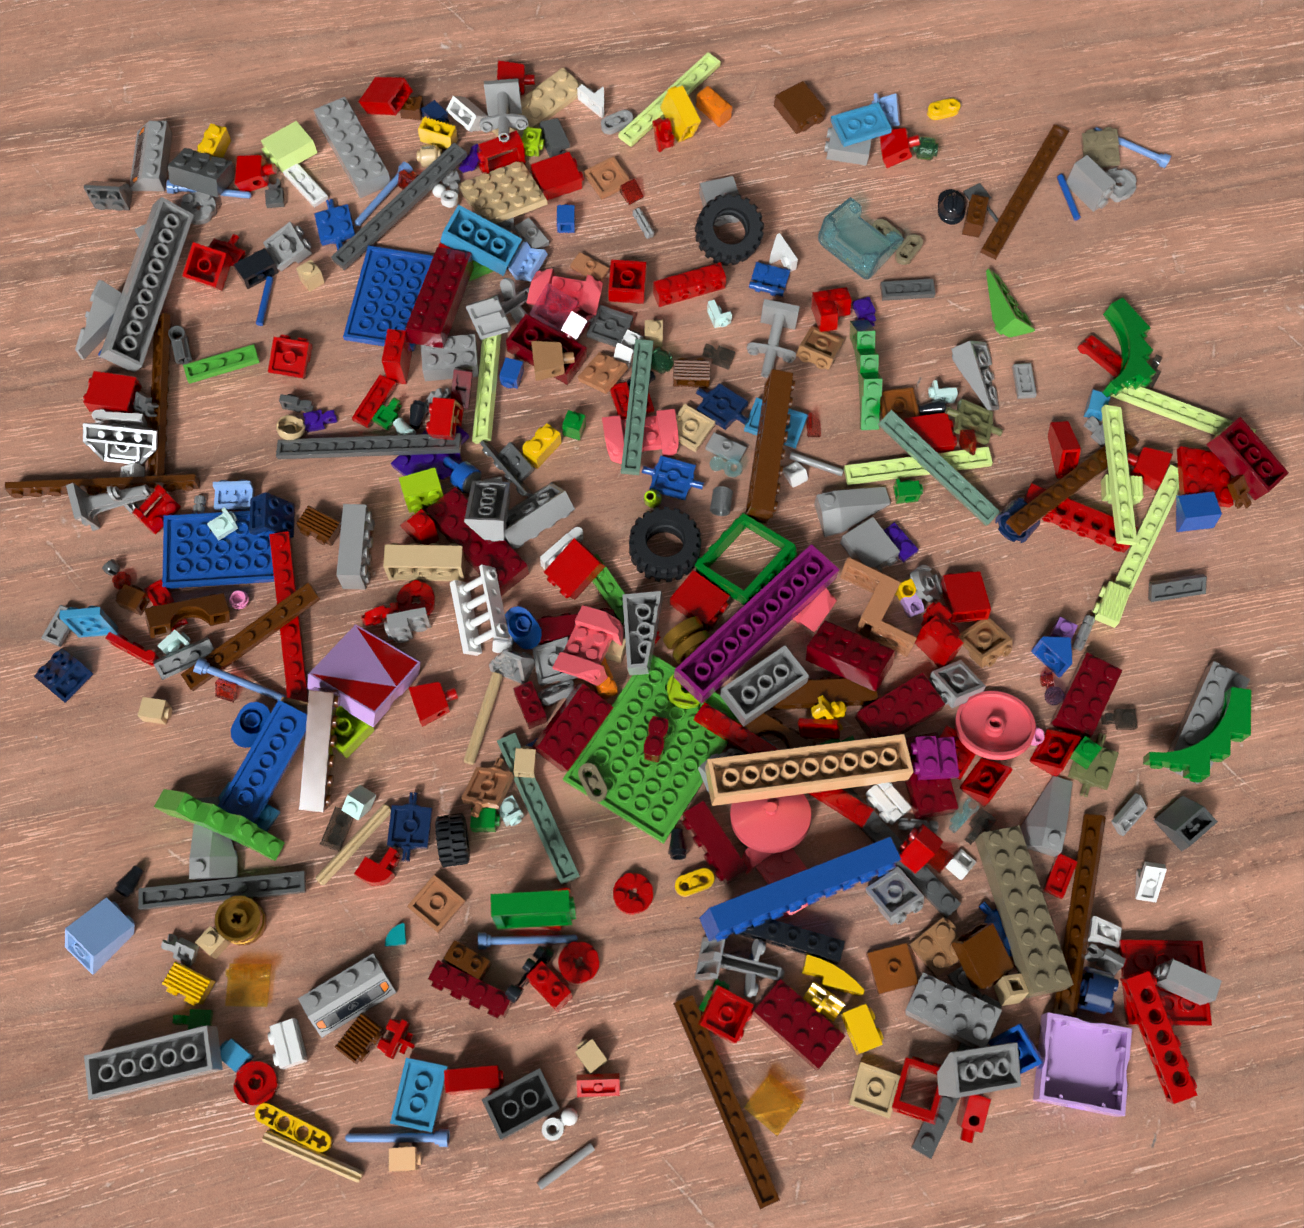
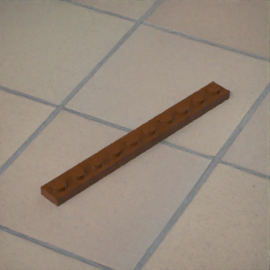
M1055 124L1053 125L980 253L992 259H997L1069 133L1068 130Z
M165 312L158 318L153 338L151 397L152 403H157L159 406L158 408L154 407V413L157 414V417H150V428L158 431L157 450L148 458L147 476H163L166 472L164 464L166 458L165 443L167 440L166 426L168 422L166 415L168 409L167 394L169 391L168 377L170 373L168 370L170 360L169 346L171 343L168 332L171 329V315Z
M1125 430L1126 451L1128 453L1139 442ZM1106 446L1011 516L1006 523L1020 536L1108 468Z
M195 474L18 481L5 482L4 488L14 498H22L23 496L42 497V495L58 497L68 494L66 485L74 483L90 495H97L99 493H108L107 486H117L119 490L145 484L149 487L151 493L155 491L154 488L157 484L163 487L166 492H173L174 490L192 491L193 489H200V481Z
M1084 814L1077 865L1063 946V955L1073 985L1066 990L1056 992L1054 1014L1076 1017L1106 820V817L1103 815Z
M693 995L674 1002L673 1005L759 1209L780 1201L710 1034L706 1028L698 1025L702 1015Z

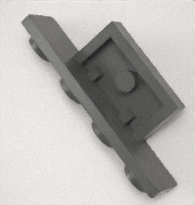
M482 440L480 442L483 447L482 451L487 456H491L494 460V465L505 472V478L517 486V492L522 496L531 497L533 493L523 481L535 470V467L513 442H509L498 453L489 442Z

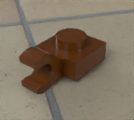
M1237 475L1227 486L1233 500H1236V508H1241L1243 504L1245 508H1248L1252 504L1247 495L1250 490L1244 475Z

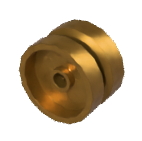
M696 616L679 623L663 638L666 647L674 650L672 656L679 664L711 637L708 631H702L704 625Z
M233 896L226 899L218 907L214 924L217 932L224 939L238 946L249 945L256 942L263 935L267 917L263 908L251 898Z

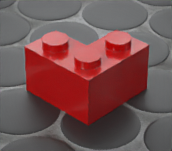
M847 287L812 292L811 309L820 332L837 330L838 317L850 315L851 296Z
M433 397L432 403L429 405L430 421L426 425L428 435L437 439L455 440L456 426H462L464 408L455 399Z
M924 824L918 829L914 827L907 835L908 841L905 840L898 848L901 851L899 853L900 862L915 874L937 853L944 842Z

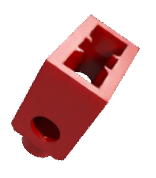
M498 60L497 80L518 79L520 95L525 94V85H535V74H525V65Z
M906 128L893 129L891 133L880 136L882 159L886 168L910 159L913 156L911 147L921 145L919 135L910 137Z
M262 155L237 156L235 185L240 191L248 192L266 187L269 184V175L276 174L277 167L274 163L269 164Z
M1143 447L1138 455L1128 452V464L1133 466L1130 476H1142L1143 484L1156 491L1162 484L1173 454Z
M440 682L409 687L422 727L448 714L450 709L447 702L458 699L455 687L443 691Z
M976 1094L961 1097L957 1116V1124L962 1127L960 1140L973 1143L975 1131L983 1132L991 1099L986 1095ZM974 1115L973 1120L969 1122V1118Z

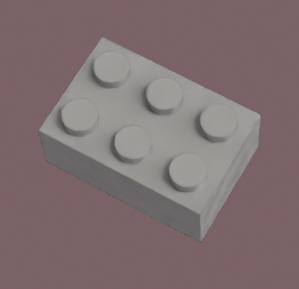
M475 334L448 336L444 349L421 345L422 370L425 381L453 379L454 368L473 370V377H478L479 366Z

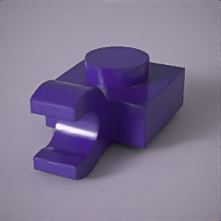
M478 144L471 147L470 153L462 161L458 168L461 172L473 171L478 166Z
M866 297L853 301L852 307L858 320L864 318L874 327L876 310L870 298Z
M322 410L303 413L307 433L325 429V424L337 422L334 410L327 411L324 414Z

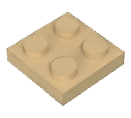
M686 404L683 405L676 415L679 443L696 452L715 426V421Z
M860 1062L848 1105L889 1119L900 1075Z

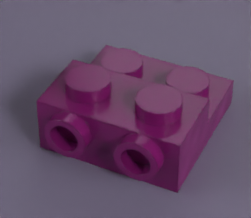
M925 736L914 739L911 743V753L915 755L916 762L913 763L914 774H917L918 780L959 777L954 737L936 738V736Z

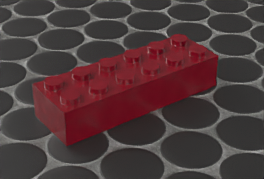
M437 247L405 328L409 343L444 349L474 268L471 252Z
M454 487L426 509L427 515L434 521L436 528L451 544H458L463 547L465 559L480 576V565L496 569L502 596L529 575L528 565L505 540H484L464 522L468 500Z

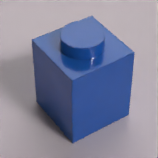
M557 205V233H575V205Z
M505 358L499 375L501 385L506 388L518 389L524 372L523 361Z

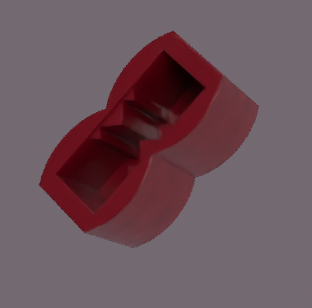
M657 716L651 718L648 726V736L644 742V760L657 763L661 760L664 742L668 735V719Z

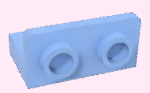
M875 93L872 104L879 102L891 128L899 126L900 115L897 94L880 98L878 93Z
M523 242L508 269L516 280L532 281L536 271H539L548 254L545 249H534L527 242Z
M241 479L238 481L220 480L219 482H213L215 510H221L224 507L226 510L250 509V499L254 497L255 491L251 481Z

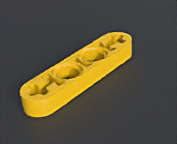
M260 1104L255 1110V1118L258 1122L317 1152H326L332 1147L333 1139L329 1133L272 1104ZM268 1107V1112L276 1116L273 1125L271 1124L273 1119L269 1117L262 1119L263 1114L260 1113L262 1109L266 1110ZM286 1116L290 1120V1125L286 1129H281L279 1127V1120ZM301 1126H306L309 1129V1134L305 1139H300L297 1134ZM314 1130L317 1131L314 1136L318 1138L326 1137V1146L319 1148V1143L315 1140H312L311 1144L308 1143L313 1137Z

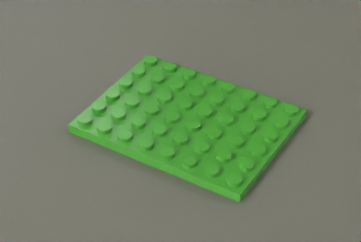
M653 655L649 674L632 675L613 703V709L566 773L563 781L588 796L579 780L578 771L583 764L591 763L595 765L607 787L606 798L597 803L664 844L703 784V779L698 770L699 766L712 755L723 753L728 745L727 741L693 720L695 715L705 702L738 724L740 721L716 692L696 708L683 709L671 703L667 694V684L676 668ZM681 687L684 693H688L684 687ZM653 716L666 718L669 724L668 735L664 742L663 756L658 763L644 760L643 756L644 742L648 736V726ZM590 772L585 773V777L590 778L592 776V773ZM597 789L593 793L600 795L601 791Z

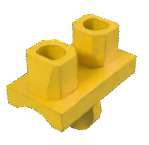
M823 695L818 697L819 704L811 708L815 719L838 720V722L841 717L845 716L847 710L846 705L842 701L830 704ZM838 723L840 731L843 729V726Z
M813 981L803 997L816 1011L821 1012L832 1021L836 1019L845 1005L844 1001L815 981Z

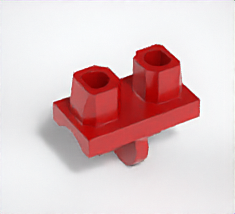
M668 118L653 120L654 138L657 151L660 153L663 149L674 146L675 137L672 134L671 122Z
M390 1019L386 1029L395 1033L392 1041L382 1037L377 1048L391 1059H394L401 1044L399 1052L405 1054L408 1047L414 1049L415 1045L410 1043L413 1034L408 1032L405 1040L403 1039L410 1023L403 1019L401 1021Z

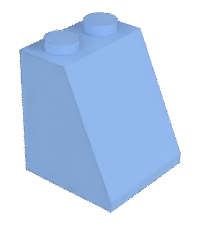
M106 897L65 928V948L94 975L134 935L135 923L130 916H125L121 912L117 903L111 902Z

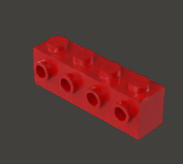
M721 263L713 264L653 281V294L658 307L666 306L725 289L726 275Z

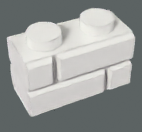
M891 782L875 784L865 794L868 804L872 808L876 807L880 811L881 819L885 823L889 822L891 825L912 808Z
M292 1018L269 1026L271 1032L268 1033V1040L270 1045L275 1047L276 1053H273V1060L276 1066L279 1065L280 1069H287L308 1061L297 1019Z

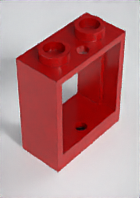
M517 130L509 133L510 140L507 142H501L497 137L478 144L479 152H477L480 161L479 168L482 173L490 174L489 172L514 162H523L526 165L524 143ZM512 150V152L488 160V158Z
M542 961L526 976L529 983L557 1013L573 998L570 990Z
M912 1056L911 1059L906 1057L892 1104L893 1111L935 1125L943 1098L942 1095H939L938 1086L931 1111L902 1102L901 1099L910 1067L937 1075L942 1065L938 1063L929 1065L924 1063L923 1059Z

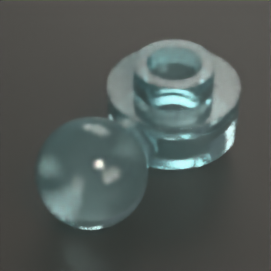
M716 456L709 462L712 470L720 471L724 469L725 474L729 477H737L743 471V464L738 459H730L724 462L721 457ZM733 464L737 466L736 471H732L731 466Z

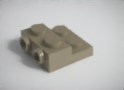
M1106 127L1102 131L1089 129L1082 133L1083 157L1088 155L1100 168L1120 165L1117 129Z

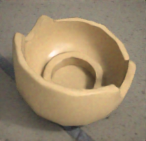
M285 415L278 420L276 430L278 435L285 440L300 439L304 434L305 425L301 418Z

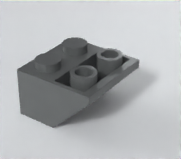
M91 181L84 185V190L95 209L130 210L133 192L128 182Z
M1181 796L1153 820L1180 851L1190 847L1218 822L1204 806L1184 796Z

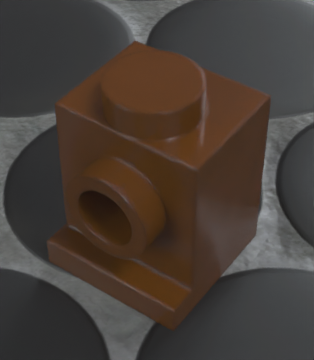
M422 96L408 97L400 109L401 118L421 121V109L424 107Z

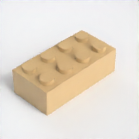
M391 543L390 545H385L383 566L389 580L465 581L466 559L463 547L458 544L444 546L436 543L429 545Z

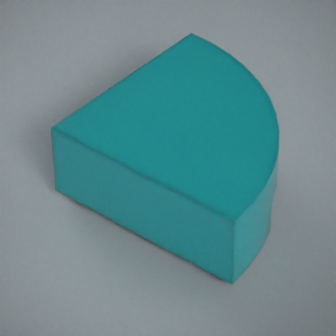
M405 923L399 924L390 930L385 940V947L407 945Z

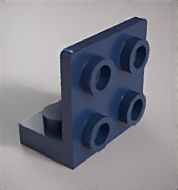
M267 492L251 498L249 533L257 535L267 530L274 533L288 531L290 538H293L295 504Z
M61 648L52 655L51 659L44 666L38 669L34 677L66 703L93 673Z

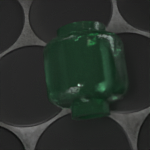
M921 136V145L913 147V152L916 153L917 159L930 161L933 157L937 156L939 143H936L935 138Z
M661 347L655 348L652 351L651 369L660 374L669 372L674 365L672 353Z

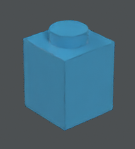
M1092 390L1087 400L1084 417L1090 418L1094 416L1098 421H1102L1101 408L1109 404L1110 397L1106 398L1102 392Z
M232 1038L229 1041H224L220 1046L222 1061L234 1072H238L243 1065L250 1062L254 1057L253 1054Z

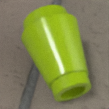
M650 489L644 494L643 500L648 507L655 508L660 505L662 496L659 491ZM651 494H653L654 498L652 500H649L648 496H651Z

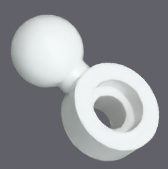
M437 184L432 189L433 195L441 198L442 205L452 208L458 204V194L455 191H446L445 186L442 184Z
M566 1108L561 1113L560 1119H547L542 1126L543 1136L550 1141L559 1139L563 1134L565 1125L571 1126L577 1122L578 1114L576 1110ZM551 1125L556 1127V1133L551 1134L548 1130Z

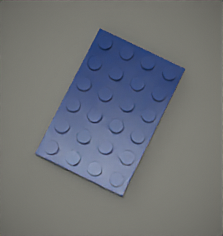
M368 246L343 334L344 340L384 346L387 329L406 330L405 328L433 256ZM410 343L412 351H415L416 344Z
M235 511L233 513L237 518L235 523L238 529L218 541L207 523L223 514V512L164 516L162 586L170 589L274 582L269 534H274V532L267 530L257 535L250 534V511Z

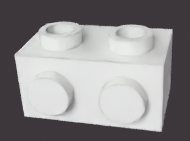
M453 96L446 109L456 121L460 122L470 132L481 131L480 120L488 117L466 97Z

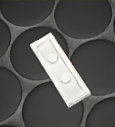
M299 164L284 170L283 174L314 208L328 199L327 194Z

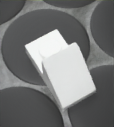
M581 84L577 88L578 100L603 118L604 87L593 93L590 88H586Z
M779 233L776 235L769 264L781 259L784 267H787L790 272L796 270L798 259Z
M627 329L621 343L616 345L613 358L627 364V370L629 371L633 363L635 339L644 340V337Z
M1145 861L1143 869H1137L1135 898L1137 900L1157 902L1167 870L1165 864Z
M1093 916L1090 920L1087 942H1100L1112 948H1119L1122 928L1097 916Z

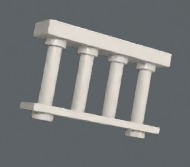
M485 565L479 566L481 576L469 583L458 580L450 582L463 654L478 656L482 653L481 643L493 637L503 640L510 639L496 569ZM483 584L484 594L472 600L470 590ZM486 602L488 612L475 618L474 608ZM490 619L492 629L479 636L477 626Z

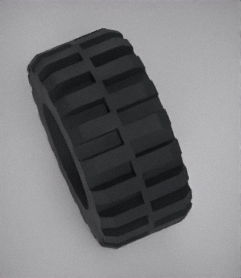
M726 193L723 197L718 195L714 200L708 201L701 210L696 221L695 239L700 244L698 246L700 251L704 250V256L708 259L709 257L713 258L714 263L723 262L722 265L726 266L729 263L737 265L740 261L744 262L752 256L760 245L764 232H762L764 222H761V212L757 213L756 211L758 207L755 204L751 205L749 203L750 199L746 197L743 200L739 194L731 196V193ZM730 215L736 217L743 224L745 236L740 243L726 244L717 238L713 225L719 216Z
M659 507L653 508L651 513L649 511L643 513V518H637L635 525L630 530L629 555L633 565H637L639 573L645 572L646 578L651 579V577H654L656 582H661V579H665L666 583L672 582L673 578L680 580L683 574L688 575L691 573V568H695L694 565L700 557L701 533L700 529L696 528L697 523L694 519L689 520L690 515L686 512L681 514L680 509L677 508L669 510V507H664L663 510H659ZM658 533H670L681 540L683 548L673 556L662 557L651 552L647 542Z

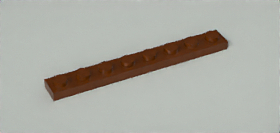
M308 582L203 659H206L210 666L224 670L321 600ZM195 664L181 674L192 691L213 678L214 675L193 672Z

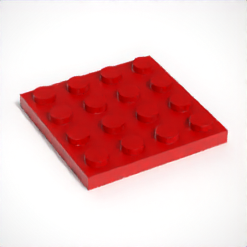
M1119 940V955L1126 959L1121 968L1122 977L1141 970H1147L1153 974L1157 965L1159 966L1172 959L1206 974L1203 941ZM1156 986L1158 994H1161L1165 1001V1006L1163 1007L1166 1014L1171 1017L1173 1026H1212L1210 1002L1199 1005ZM1123 988L1126 1025H1137ZM1143 989L1141 992V997L1143 1000H1145L1148 996V992L1146 989ZM1154 1009L1149 1012L1150 1020H1153L1156 1016Z

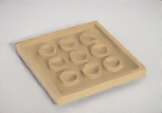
M514 162L489 172L490 174H481L475 178L458 183L459 189L473 213L494 224L548 205L547 199L523 162Z

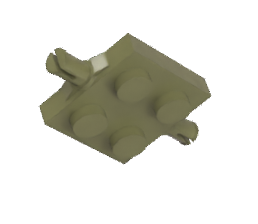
M964 399L958 402L957 410L949 406L945 410V414L955 418V433L986 445L989 443L991 433L1001 436L1003 433V429L993 425L992 411Z
M1098 733L1096 744L1101 746L1102 749L1087 770L1075 761H1072L1068 777L1078 780L1083 784L1079 794L1081 796L1084 794V797H1088L1090 787H1098L1107 790L1119 752L1103 746L1107 737L1105 734L1102 736V733Z

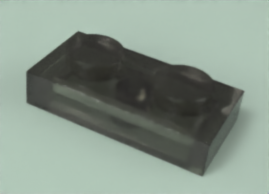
M335 806L320 845L339 852L342 849L354 818L342 811V808Z

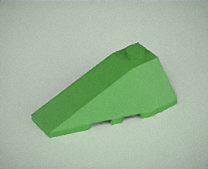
M987 269V283L992 320L996 325L994 327L1000 335L1004 334L1009 338L1034 332L1035 328L1026 313L1022 314L1017 308L1019 303L1008 294L1010 290L998 274Z

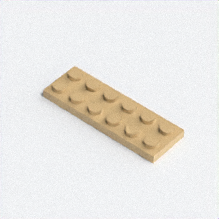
M561 68L521 98L522 114L517 115L527 117V127L538 128L541 121L549 120L578 98L577 88L581 83L564 68ZM509 127V133L517 130L519 136L523 137L524 130ZM498 128L492 130V132L498 137Z

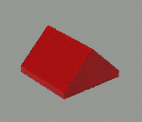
M1047 729L1044 734V741L1037 746L1029 761L1050 775L1057 777L1064 770L1081 737Z
M981 758L960 786V789L985 807L1013 769Z

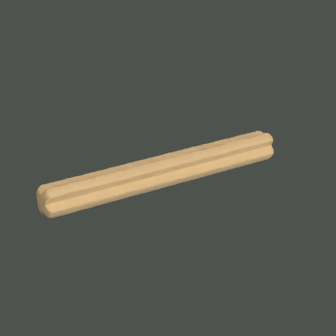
M493 672L464 757L466 764L473 765L475 763L502 681V674Z
M383 804L315 878L321 885H325L391 814V808Z
M266 1131L262 1141L352 1181L360 1182L362 1179L363 1171L271 1131Z

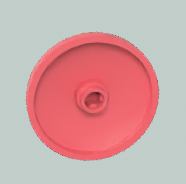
M983 691L969 697L966 703L959 706L955 718V730L962 744L971 752L993 760L1011 759L1024 753L1030 747L1036 731L1035 719L1030 709L1018 698L999 691Z
M804 794L732 803L730 812L731 825L738 839L749 848L764 853H779L797 846L805 838L811 825V808Z

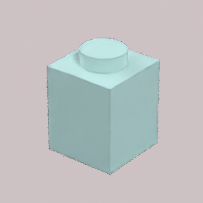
M359 785L347 795L342 811L359 820L371 810L376 794Z

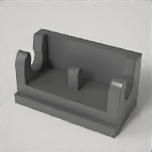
M558 118L540 122L539 129H542V139H544V147L549 158L566 153L565 150H561L570 148V143Z

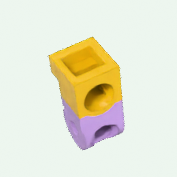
M909 579L900 583L895 596L898 597L901 605H903L906 615L911 618L923 613L924 605L922 600L916 595V587L913 580Z

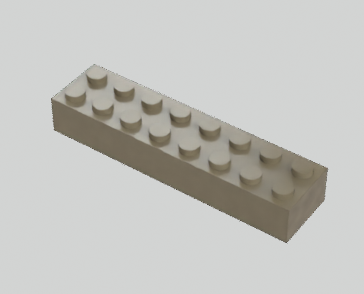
M1020 825L981 833L975 839L976 846L1011 948L1017 972L1022 974L1029 991L1026 999L1066 990L1073 985Z

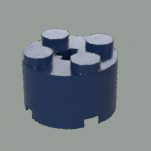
M1022 498L1009 502L995 519V523L997 524L998 522L1000 526L998 528L999 532L1012 542L1018 540L1021 541L1020 543H1024L1040 525L1039 520L1019 536L1006 523L1011 516L1027 505L1026 501Z
M1085 966L1086 973L1082 974L1078 1008L1101 1014L1111 1013L1114 1008L1113 994L1117 991L1119 985L1118 979H1115L1111 972Z

